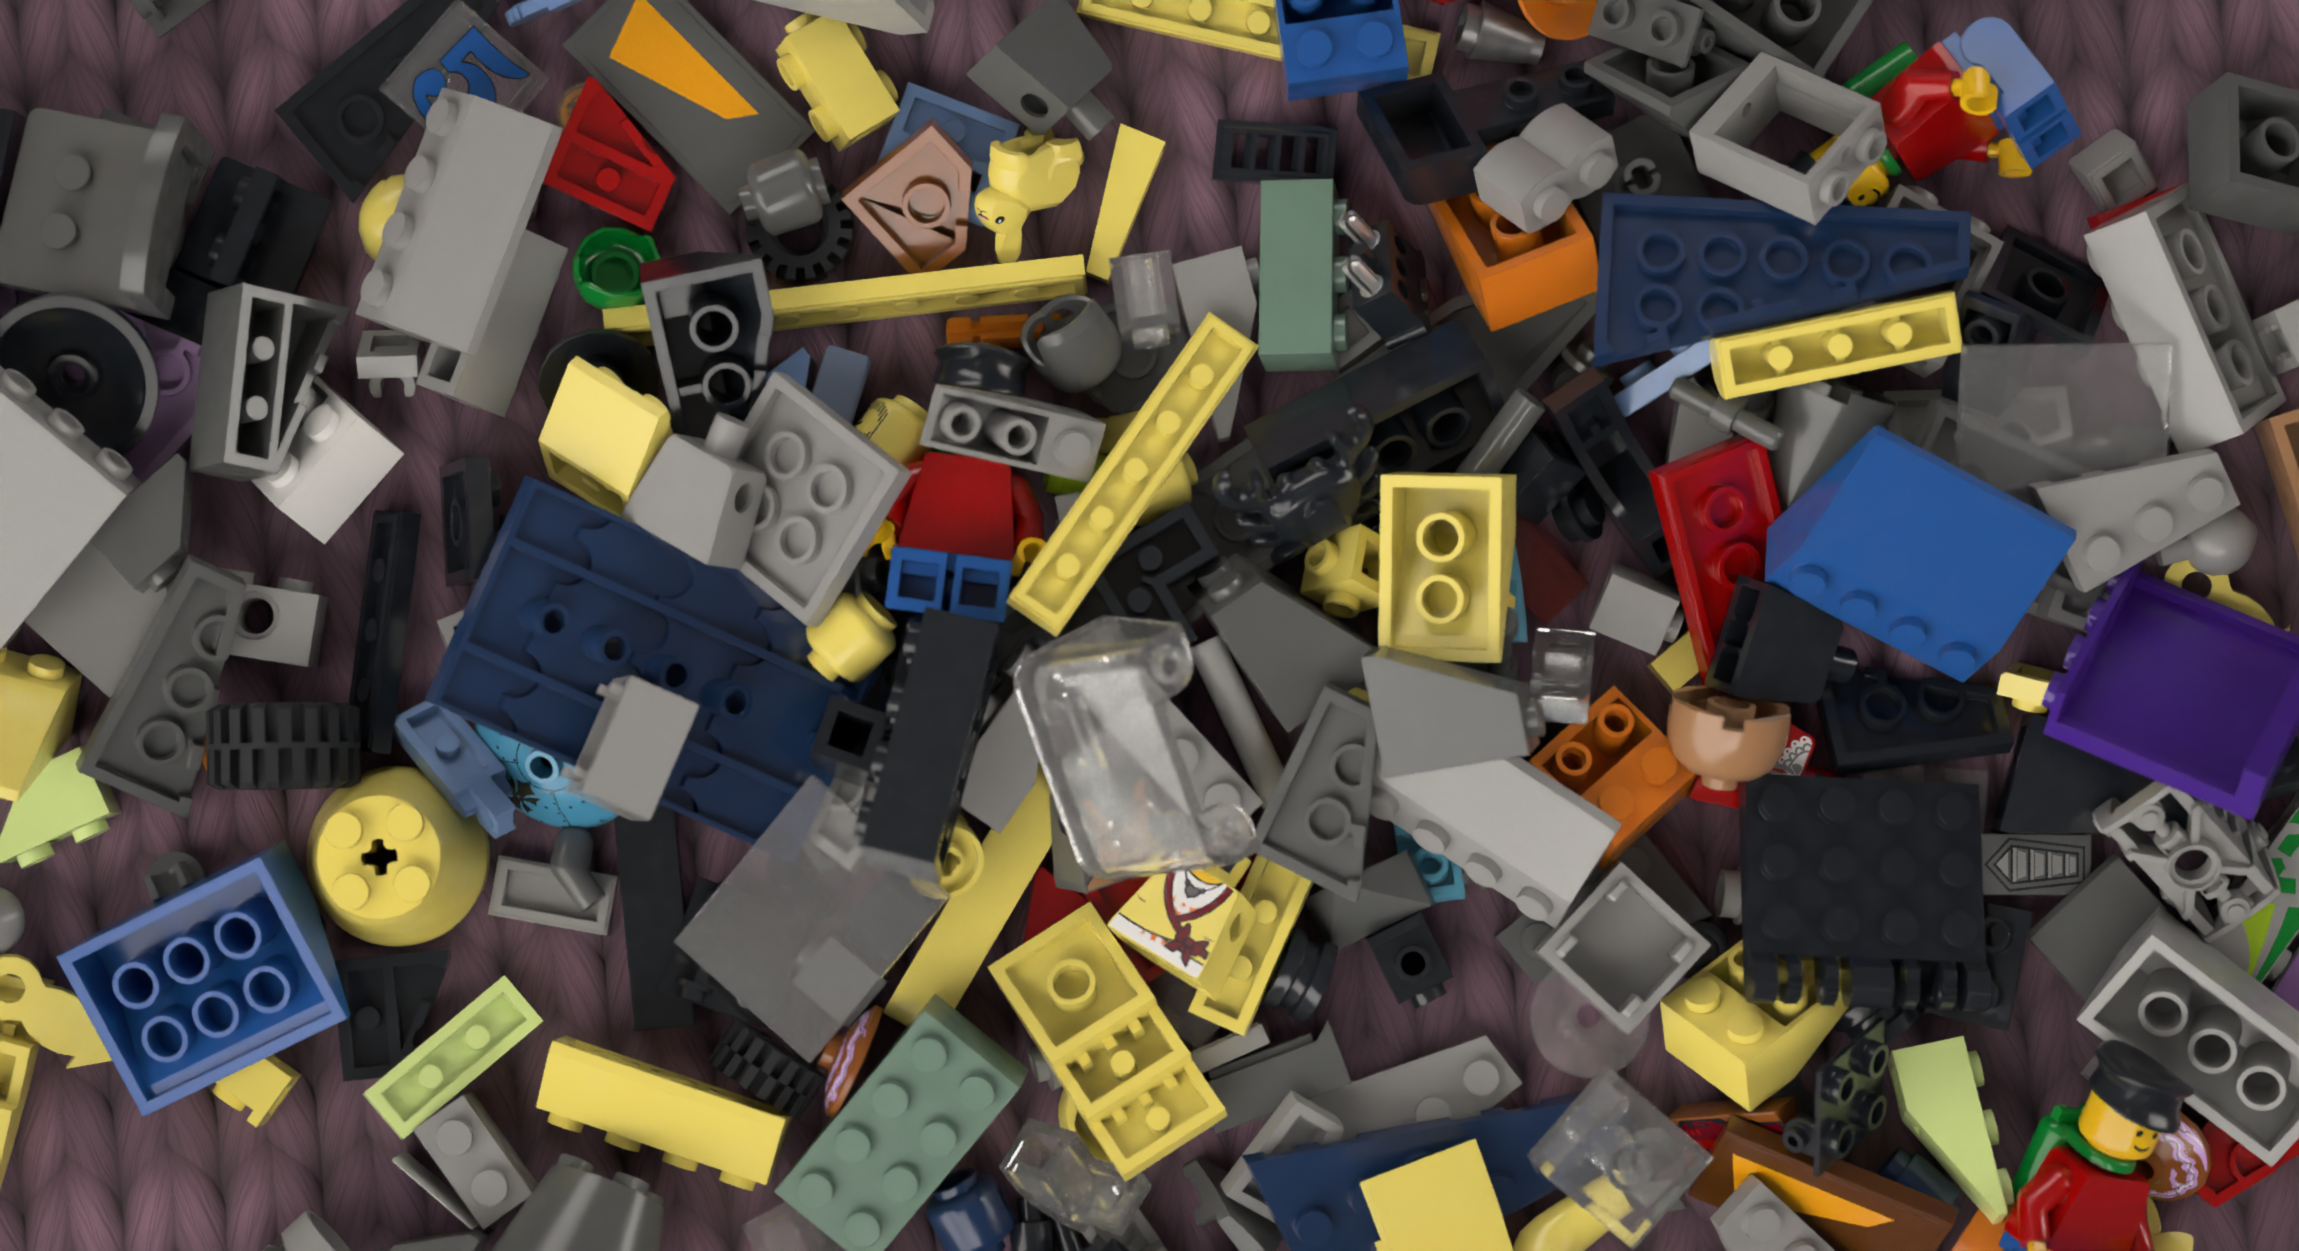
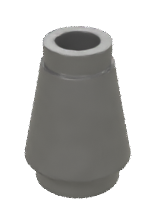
M1481 1L1479 5L1466 2L1456 24L1453 48L1465 52L1466 59L1523 64L1526 62L1537 65L1544 49L1546 36L1536 30L1531 24L1485 1Z

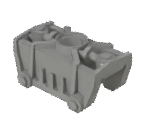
M2154 781L2123 804L2113 797L2092 812L2093 823L2102 834L2108 837L2112 836L2118 842L2125 857L2130 862L2134 860L2159 886V893L2168 905L2171 904L2174 908H2177L2180 916L2185 921L2190 920L2207 944L2243 923L2281 894L2280 882L2266 847L2269 845V836L2260 823L2256 824L2251 820L2246 822L2239 815L2157 781ZM2169 792L2188 811L2187 829L2185 830L2176 821L2167 823L2164 821L2165 813L2160 799ZM2145 831H2155V832H2156L2155 835H2154V837H2153V840L2149 837V835H2148ZM2196 849L2208 854L2206 862L2195 870L2185 871L2175 865L2177 858L2188 850ZM2225 874L2247 876L2260 891L2258 892L2257 890L2247 896L2238 889L2228 890L2229 878ZM2201 894L2206 899H2218L2217 906L2220 916L2216 918L2215 922Z

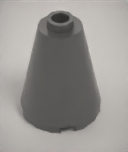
M1836 378L1777 389L1772 424L1782 428L1785 435L1776 450L1771 451L1768 449V456L1782 513L1797 501L1873 427L1878 425L1885 429L1893 418V412L1896 407L1895 402L1856 382L1849 380L1846 383Z

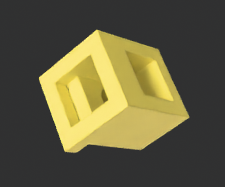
M273 1054L215 1082L217 1084L212 1091L222 1101L238 1111H242L246 1105L251 1108L253 1112L247 1118V1121L253 1126L259 1127L269 1121L302 1075Z

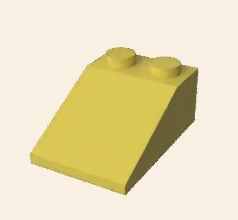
M1393 472L1381 475L1378 647L1388 646L1441 661L1502 662L1516 536L1517 474Z
M7 647L0 651V798L18 802L72 735L83 674L77 668L67 666L62 659L47 654L29 656L7 650Z

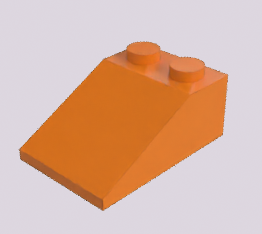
M1499 143L1487 145L1488 152ZM1478 191L1428 204L1465 287L1491 332L1597 291L1598 259L1593 235L1572 202L1557 221L1532 233H1526L1481 201Z

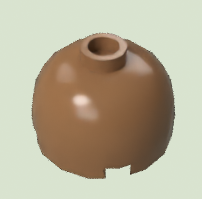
M1686 686L1675 689L1672 693L1667 717V737L1673 754L1687 770L1702 776L1701 784L1703 786L1716 790L1732 791L1737 789L1738 782L1752 781L1770 772L1781 758L1790 732V708L1780 701L1718 696V689L1711 686Z

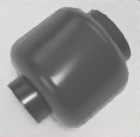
M792 148L752 161L747 167L746 172L748 184L737 187L748 222L760 219L764 230L771 235H780L819 222L823 216V205L831 203L818 158L808 159L806 154L798 148Z

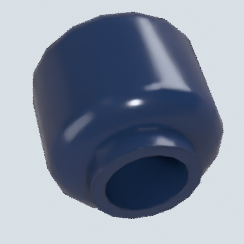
M973 1168L960 1169L947 1175L932 1193L933 1196L928 1201L925 1210L926 1216L945 1251H1002L1006 1246L1003 1240L1012 1231L1015 1216L996 1179L987 1173H976Z

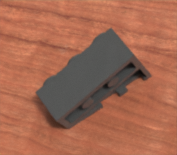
M240 283L208 293L188 471L240 482L278 474L307 406L303 405L315 375L322 373L328 360V356L325 355L327 347L336 327L344 323L350 307L247 283Z

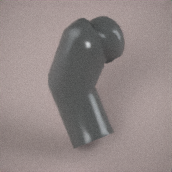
M565 827L555 838L550 869L583 913L600 902L606 896V893L589 872L594 848L591 833L586 828Z

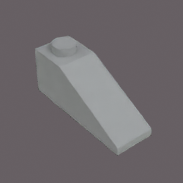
M1242 246L1171 264V272L1189 339L1209 312L1250 339L1257 307L1255 295L1259 294L1260 268L1256 257L1245 260ZM1243 371L1211 416L1217 443L1229 441Z

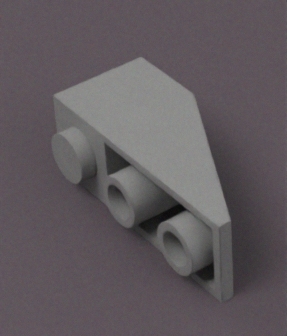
M936 384L920 444L1089 483L1106 424L1077 409L1025 397Z
M1033 635L1028 644L1024 641L1019 643L1004 663L1003 671L1006 675L990 695L961 807L998 833H1001L1036 781L1056 649L1053 645L1036 635Z

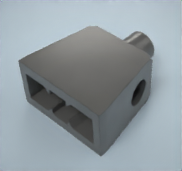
M1067 0L1043 1L966 73L975 84L1035 134L1043 135L1065 115L1082 135L1090 141L1115 118L1111 111L1091 91L1112 71V63Z

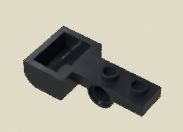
M1586 59L1456 91L1451 89L1443 73L1438 72L1358 91L1356 112L1404 199L1411 204L1425 205L1477 192L1478 188L1473 169L1485 154L1488 153L1486 146L1518 137L1524 128L1544 110L1554 105L1565 103L1588 120H1594L1614 114L1616 97L1612 90L1584 72L1585 61L1589 60Z

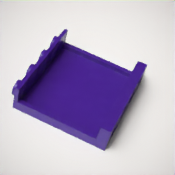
M2143 560L2108 580L2105 591L2106 594L2110 595L2108 600L2099 596L2095 600L2084 630L2089 632L2088 636L2084 637L2076 634L2063 664V668L2068 669L2066 675L2055 672L2044 694L2041 705L2051 710L2043 734L2253 821L2299 731V636L2141 572Z

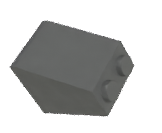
M1235 553L1228 559L1225 556H1221L1211 560L1196 573L1195 577L1197 580L1187 586V589L1261 700L1287 732H1290L1309 719L1327 683L1349 692L1365 681L1361 657L1376 646L1359 627L1346 618L1335 617L1326 613L1322 605L1304 596L1298 589L1238 553Z

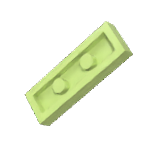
M504 975L366 1090L363 1095L398 1137L403 1140L540 1025L543 1020Z

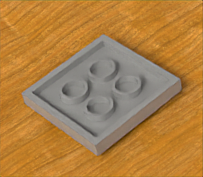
M774 371L744 421L751 426V429L738 458L763 471L767 481L742 568L738 570L803 624L819 627L912 472L791 376Z

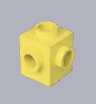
M1357 524L1309 547L1304 560L1305 568L1300 593L1322 605L1326 613L1340 618H1352L1357 616L1359 612L1379 607L1380 535L1362 524Z

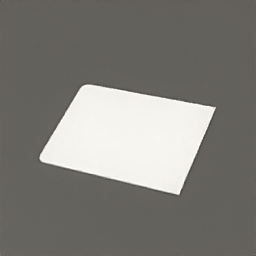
M405 1151L392 1159L399 1168L471 1230L479 1225L462 1199Z

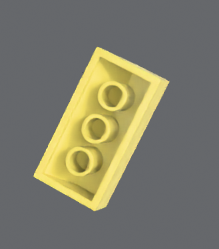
M569 1036L555 1039L551 1043L536 1108L550 1112L547 1122L578 1133H581L584 1124L607 1131L604 1141L609 1144L634 1152H639L642 1143L664 1151L663 1162L696 1172L699 1163L722 1170L719 1177L720 1181L749 1191L754 1190L756 1182L767 1185L771 1181L792 1120L791 1116L770 1104Z

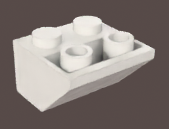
M315 375L303 402V405L307 406L278 474L252 479L251 481L278 509L325 545L404 453L373 423L318 375Z

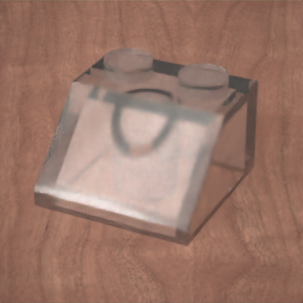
M1607 1063L1527 1154V1157L1549 1181L1633 1250L1714 1159L1706 1149Z

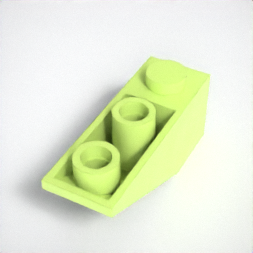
M1964 1036L1893 1050L1887 1064L1901 1120L1992 1224L2001 1223L2008 1214L2006 1205L2014 1204V1194L2007 1169H1997L1991 1146L1999 1145V1134L1992 1110H1982L1977 1087L1984 1086V1074L1978 1052L1976 1050L1967 1052Z

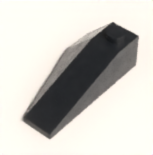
M698 251L640 263L641 287L674 433L706 439L717 412L733 416L744 422L766 385L770 339L774 322V312L761 255Z

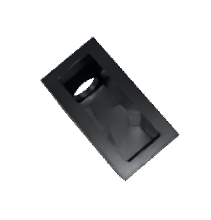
M1739 574L1704 684L1739 698L1814 704L1821 699L1827 679L1844 684L1852 678L1857 666V655L1852 648L1838 645L1843 630L1841 620L1778 587Z

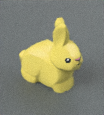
M1028 128L1024 136L1013 138L1003 143L998 140L991 142L989 155L991 160L988 165L990 186L982 190L975 197L974 206L980 222L996 233L995 251L999 263H1010L1018 260L1022 245L1021 228L1031 211L1056 207L1076 187L1080 174V165L1084 161V152L1078 138L1060 139L1054 137L1051 128L1043 135L1035 134Z

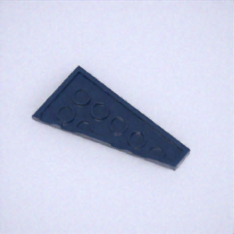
M1603 192L1593 368L1711 340L1713 337L1761 328L1967 278L1970 268L1971 212L1837 205L1832 206L1822 219L1814 225L1768 203L1757 200Z
M1611 1086L1541 1099L1540 1104L1511 1110L1498 1107L1482 1110L1481 1115L1451 1120L1449 1117L1359 1133L1355 1139L1323 1145L1316 1141L1295 1145L1296 1150L1265 1155L1264 1152L1242 1155L1289 1251H1377L1374 1242L1381 1239L1359 1183L1361 1181L1476 1138L1502 1216L1505 1218L1618 1158L1625 1143L1637 1132L1619 1094Z

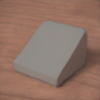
M2118 129L2108 131L2068 161L2074 174L2102 212L2141 199L2159 187L2135 140Z

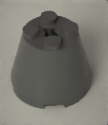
M562 1153L557 1165L550 1167L490 1251H660L665 1208L662 1206L664 1199L648 1191L650 1185L636 1177L616 1172L612 1181L594 1173L595 1166L591 1163Z

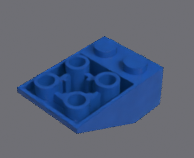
M1273 0L1287 101L1357 92L1407 80L1409 64L1399 0Z

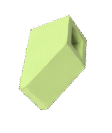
M77 747L52 759L18 802L13 801L0 836V864L18 861L21 869H25L54 856L55 853L51 845L73 835L76 844L110 830L106 820L122 812L108 784L78 772L76 762L84 747Z

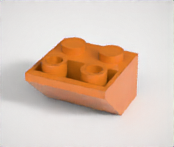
M1614 685L1528 762L1622 823L1598 864L1603 871L1687 795L1698 775L1687 770L1673 754L1668 738Z

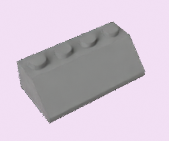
M442 88L437 101L433 103L428 111L425 133L416 156L411 160L405 171L404 188L394 214L389 217L382 233L383 242L372 271L367 274L362 283L360 291L361 300L355 314L412 338L476 357L563 129L478 96Z
M2189 182L2122 213L2083 235L2088 245L2087 258L2093 271L2103 279L2112 300L2111 312L2117 326L2122 331H2125L2136 354L2135 366L2142 382L2150 387L2160 409L2159 419L2162 430L2167 438L2175 443L2179 454L2200 450L2240 436L2287 401L2205 213L2189 209Z
M1378 747L1370 814L1378 819L1391 821L1411 834L1423 849L1434 854L1443 855L1463 868L1468 877L1475 883L1484 887H1492L1515 902L1523 914L1531 919L1544 921L1555 929L1593 874L1622 825L1621 822L1520 757L1385 778Z
M2158 906L2121 948L2078 1013L2076 1020L2104 1041H2123L2153 1057L2194 1090V1095L2185 1098L2184 1102L2270 1167H2273L2299 1138V1011Z

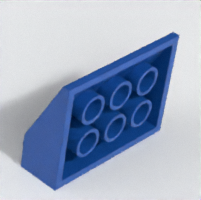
M1876 425L1767 528L1765 581L1964 683L2002 649L2076 540V530Z
M284 839L82 938L56 957L143 1117L351 1016L313 892Z

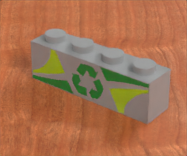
M2299 792L2294 794L2267 832L2269 845L2266 847L2280 882L2281 894L2243 923L2209 942L2211 946L2260 983L2265 978L2272 982L2284 970L2292 957V952L2287 950V947L2299 932ZM2236 875L2227 887L2228 890H2241L2247 896L2257 890L2258 892L2260 891L2244 875ZM2217 902L2210 911L2214 922L2220 916ZM2196 930L2195 934L2202 938L2199 931Z

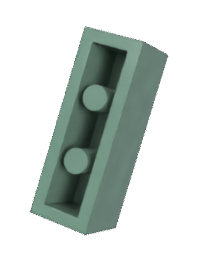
M1333 179L1261 181L1258 355L1266 372L1338 370V351L1348 350V316L1338 312L1339 293L1349 292L1350 280L1342 271V263L1348 256H1339V235L1348 234L1339 226V219L1345 212L1348 214L1350 207L1348 198L1339 197Z

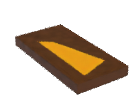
M1730 1115L1694 1175L1688 1192L1689 1196L1720 1208L1750 1174H1753L1835 1251H1936L1953 1227L1958 1210L1957 1207L1841 1159L1836 1161L1820 1177L1813 1176L1814 1157L1801 1152L1793 1153L1789 1151L1783 1144V1135L1734 1115Z

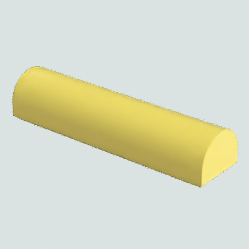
M1952 290L1713 337L1709 341L1710 361L1714 380L1720 396L1724 399L1964 352L1955 292Z

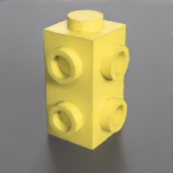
M804 13L784 27L788 36L784 38L776 49L780 57L776 61L778 70L786 84L793 91L800 89L812 108L808 115L815 131L823 141L829 142L831 140L838 152L885 126L900 111L895 103L899 99L897 90L888 75L883 70L875 71L864 51L867 49L866 41L857 25Z

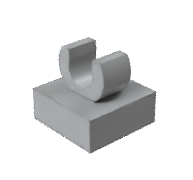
M396 330L363 331L356 354L358 379L370 378L369 389L373 397H381L384 389V378H400L404 383L405 397L413 396L425 353L424 341L412 338Z

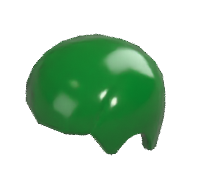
M601 227L583 238L573 256L571 270L574 284L585 302L601 311L608 308L645 304L640 281L639 264L661 259L654 239L649 235H638L635 231L625 227Z

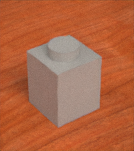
M1613 561L1590 615L1589 629L1656 656L1663 640L1674 643L1685 618L1684 610L1678 607L1680 602L1678 588Z

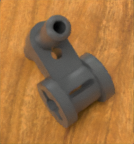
M1682 376L1676 378L1669 389V397L1708 417V425L1727 435L1732 434L1734 431L1771 451L1776 450L1784 438L1785 433L1782 428L1766 421L1774 405L1772 390L1724 399L1720 394L1718 396Z

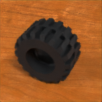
M349 703L219 704L206 711L207 785L218 790L350 788L361 782L360 709Z

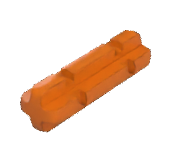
M1054 312L1052 314V319L1054 321L1062 319L1061 314ZM1028 314L980 316V321H972L971 317L950 318L946 323L947 344L983 342L1006 349L1023 348L1020 333L1023 324L1028 319ZM1040 323L1034 330V341L1037 340L1042 332L1043 323Z

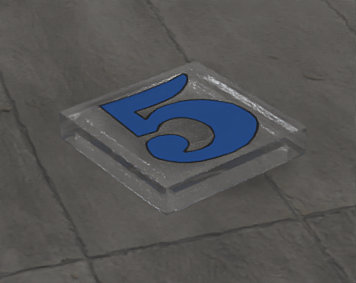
M455 0L379 90L426 130L428 111L433 103L437 101L442 88L475 95L522 112L550 78L461 0Z

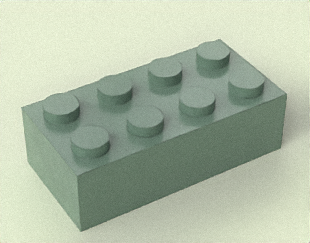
M935 993L842 1104L835 1117L827 1122L787 1170L774 1192L846 1251H884L1018 1092L1029 1069Z

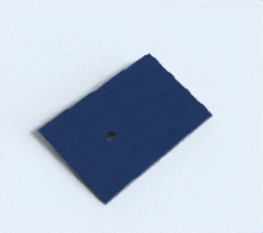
M524 476L515 496V502L510 507L488 556L489 560L483 567L463 612L464 615L457 625L439 665V671L434 676L424 700L575 766L605 698L596 694L599 684L609 686L613 678L632 675L700 706L658 804L796 864L834 776L820 770L808 760L828 700L831 695L865 706L885 660L861 682L854 683L842 678L840 675L833 682L828 680L807 658V655L813 650L806 636L807 626L742 572L733 568L706 565L639 525L537 479Z

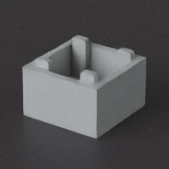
M632 675L613 678L609 686L599 684L596 694L605 698L576 765L573 769L566 766L562 769L560 775L569 779L564 792L631 821H650L700 705Z
M1614 861L1569 909L1557 928H1552L1534 947L1533 951L1617 1029L1629 1035L1711 944L1621 861Z

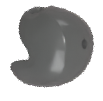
M1068 294L1051 300L1027 319L1020 333L1021 345L1034 369L1048 384L1067 393H1079L1098 385L1113 372L1121 358V340L1115 325L1094 298L1090 299L1082 295ZM1063 308L1072 310L1071 315L1055 321L1052 319V314L1057 310ZM1040 323H1043V330L1037 340L1034 341V330Z

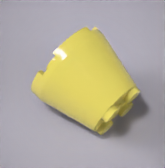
M386 766L361 773V782L350 788L336 789L324 802L314 819L309 833L306 854L307 870L312 890L319 904L340 928L372 944L390 947L412 946L434 940L448 933L470 912L481 891L484 890L488 878L490 844L487 830L479 823L476 814L474 813L464 818L457 809L454 810L420 768ZM384 846L386 849H396L397 861L388 863L387 869L378 865H366L365 854L375 853Z

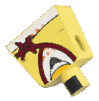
M1221 842L1204 869L1199 868L1179 855L1170 856L1112 917L1107 926L1125 946L1213 1000H1216L1256 918V910L1239 891L1234 889L1252 862L1241 852L1224 842Z

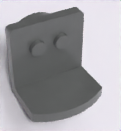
M45 108L33 109L27 118L0 228V285L4 288L39 295L51 293L86 295L99 299L120 311L170 320L175 296L166 288L169 270L176 261L184 241L186 226L184 208L194 167L206 169L211 151L210 143L187 117L165 112L161 113L153 130Z

